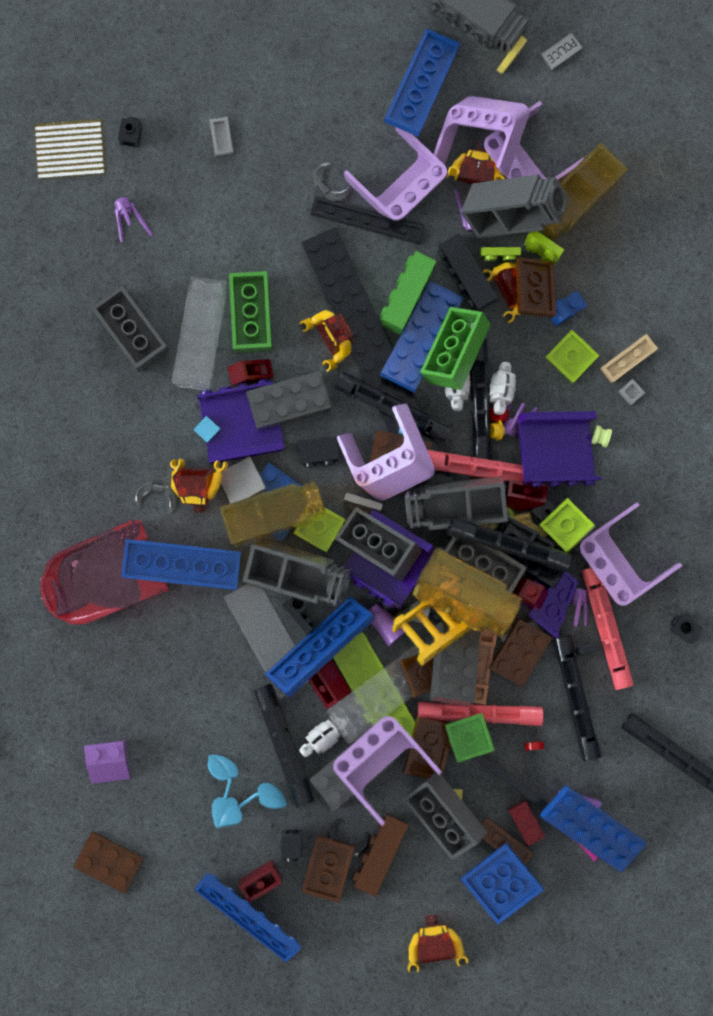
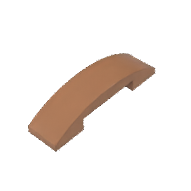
M479 625L481 626L475 703L486 705L491 671L489 666L493 659L498 628Z

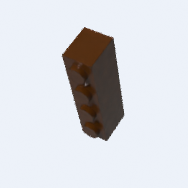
M388 813L386 817L381 816L385 820V824L382 826L378 823L377 827L380 830L377 835L373 834L369 845L372 847L369 853L365 851L361 863H363L361 871L357 869L352 879L355 881V888L376 897L409 826L407 822Z

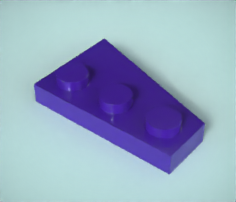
M567 571L562 576L555 590L549 586L546 588L549 594L540 611L531 607L527 612L531 619L556 639L560 633V626L564 622L567 607L571 603L578 581Z

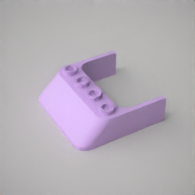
M469 96L449 110L434 155L445 165L459 125L501 131L505 133L506 139L496 167L503 176H508L529 117V108L522 103Z
M541 101L529 108L528 119L539 112L542 106ZM495 131L484 142L485 150L496 165L506 139L505 133L501 131ZM519 144L510 172L505 177L508 179L539 174L541 179L545 180L546 178ZM584 158L580 159L557 175L558 182H562L579 170L586 160Z
M396 127V131L418 153V159L376 198L347 170L344 172V177L375 210L392 220L399 221L445 179L447 168L413 134Z
M407 404L392 407L404 435L403 445L366 465L352 433L337 437L354 480L377 501L387 500L430 479L435 472L432 460Z
M638 502L586 537L581 542L579 548L580 553L614 602L621 606L631 603L682 567L681 563L675 564L652 581L644 582L638 577L609 535V528L619 519L640 506Z
M386 716L378 721L341 754L333 765L336 774L382 826L385 824V820L365 799L363 789L366 784L404 750L408 748L416 749L439 775L442 773L397 720L390 716Z

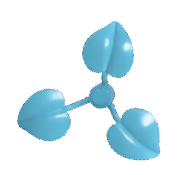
M220 755L208 756V769L210 773L219 780L228 781L224 797L216 798L212 804V814L216 828L239 824L242 820L240 808L256 797H259L260 803L267 808L279 809L287 805L281 791L270 783L260 784L257 793L238 805L235 798H228L232 783L231 778L238 776L236 765Z

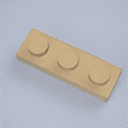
M645 334L600 369L612 384L658 348L649 336Z

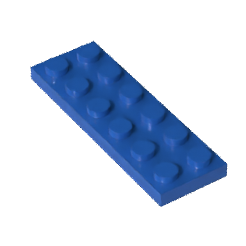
M426 28L384 118L385 123L419 137L457 54L460 42Z
M430 281L383 367L380 376L415 392L423 377L420 371L449 308H459L464 297Z
M126 539L121 578L237 590L241 552Z
M349 597L266 672L265 675L285 695L290 697L365 629L375 617L352 597Z
M567 785L540 814L545 821L621 873L647 845L641 837Z
M207 873L194 890L285 962L290 960L301 948L294 937L287 936L282 932L280 926L268 921L262 912L254 910L247 900L240 899L235 895L236 893L233 889L221 884L215 875Z

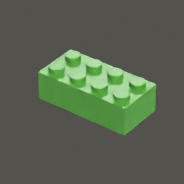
M417 251L414 256H409L405 264L406 272H401L397 280L398 288L397 290H392L389 296V306H384L380 315L382 327L400 336L422 297L436 266V260Z
M267 271L229 273L234 353L272 351L269 277Z
M454 307L449 308L420 371L429 384L462 390L491 326L483 312Z

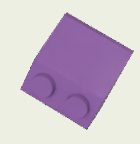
M126 740L84 746L86 767L92 784L130 779Z

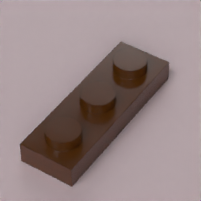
M485 817L481 825L486 829L487 834L482 839L496 850L507 842L526 865L534 853Z

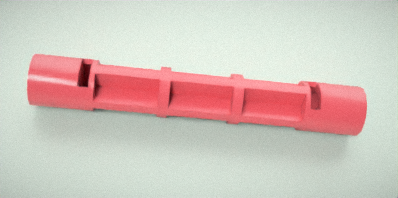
M427 450L435 471L481 478L502 476L503 481L509 482V480L524 482L522 465Z
M591 568L581 570L615 690L633 686V679L608 592Z
M418 702V716L440 721L455 722L482 713L485 723L542 726L543 707L463 706L440 702Z

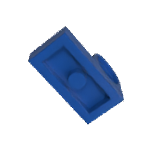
M576 290L563 300L560 299L555 302L556 316L549 319L557 327L588 305Z

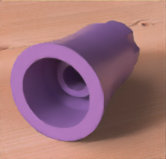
M379 602L369 610L375 617L371 624L382 636L388 647L392 646L405 634L402 628L395 633L392 631L396 618L384 609Z

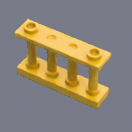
M455 579L450 583L445 582L442 584L438 592L406 615L401 614L394 620L392 631L395 633L400 628L404 630L420 649L417 661L421 665H424L478 625L485 615L480 609L476 612H470L453 592L457 583ZM444 596H447L464 615V620L461 623L455 622L438 602ZM432 606L450 627L449 632L446 634L440 633L423 612ZM417 617L435 638V642L430 646L425 644L408 624Z

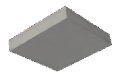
M250 456L221 473L223 475L221 484L233 508L267 490Z

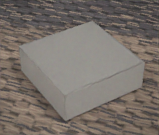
M634 379L618 391L630 406L645 394L644 390Z

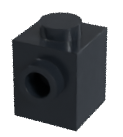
M122 118L118 137L120 145L139 148L143 125L138 118Z
M546 499L545 505L533 508L530 514L542 523L556 507Z

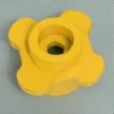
M502 421L491 423L490 437L496 441L502 440L505 434V427L502 425Z

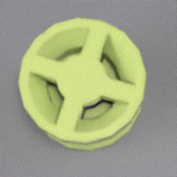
M597 425L591 443H599L602 447L606 448L611 438L612 429L608 428L605 430Z

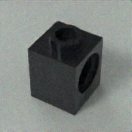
M685 614L676 615L670 623L672 626L670 631L688 644H692L703 629V627ZM684 622L689 626L687 633H683L680 629L681 624Z

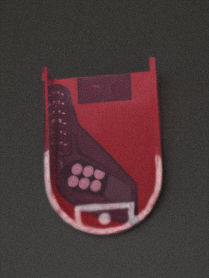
M141 520L127 521L55 554L47 562L40 580V592L45 606L54 617L69 624H86L169 591L167 584L164 582L121 578L125 540L149 541Z

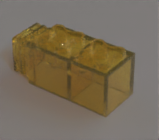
M600 143L560 182L569 198L560 224H548L541 231L553 241H556L566 230L570 232L622 181L628 168Z
M311 481V484L304 483V486H295V483L219 507L230 543L234 547L308 524L307 520H310L311 517L314 516L316 518L318 517L317 515L321 514L323 516L325 513L317 483H314V481Z
M438 548L435 549L418 578L413 593L419 601L430 604L437 611L451 615L454 620L467 624L471 629L481 632L484 629L490 630L494 634L499 635V637H502L510 628L521 607L519 603L522 599L505 590L506 584Z

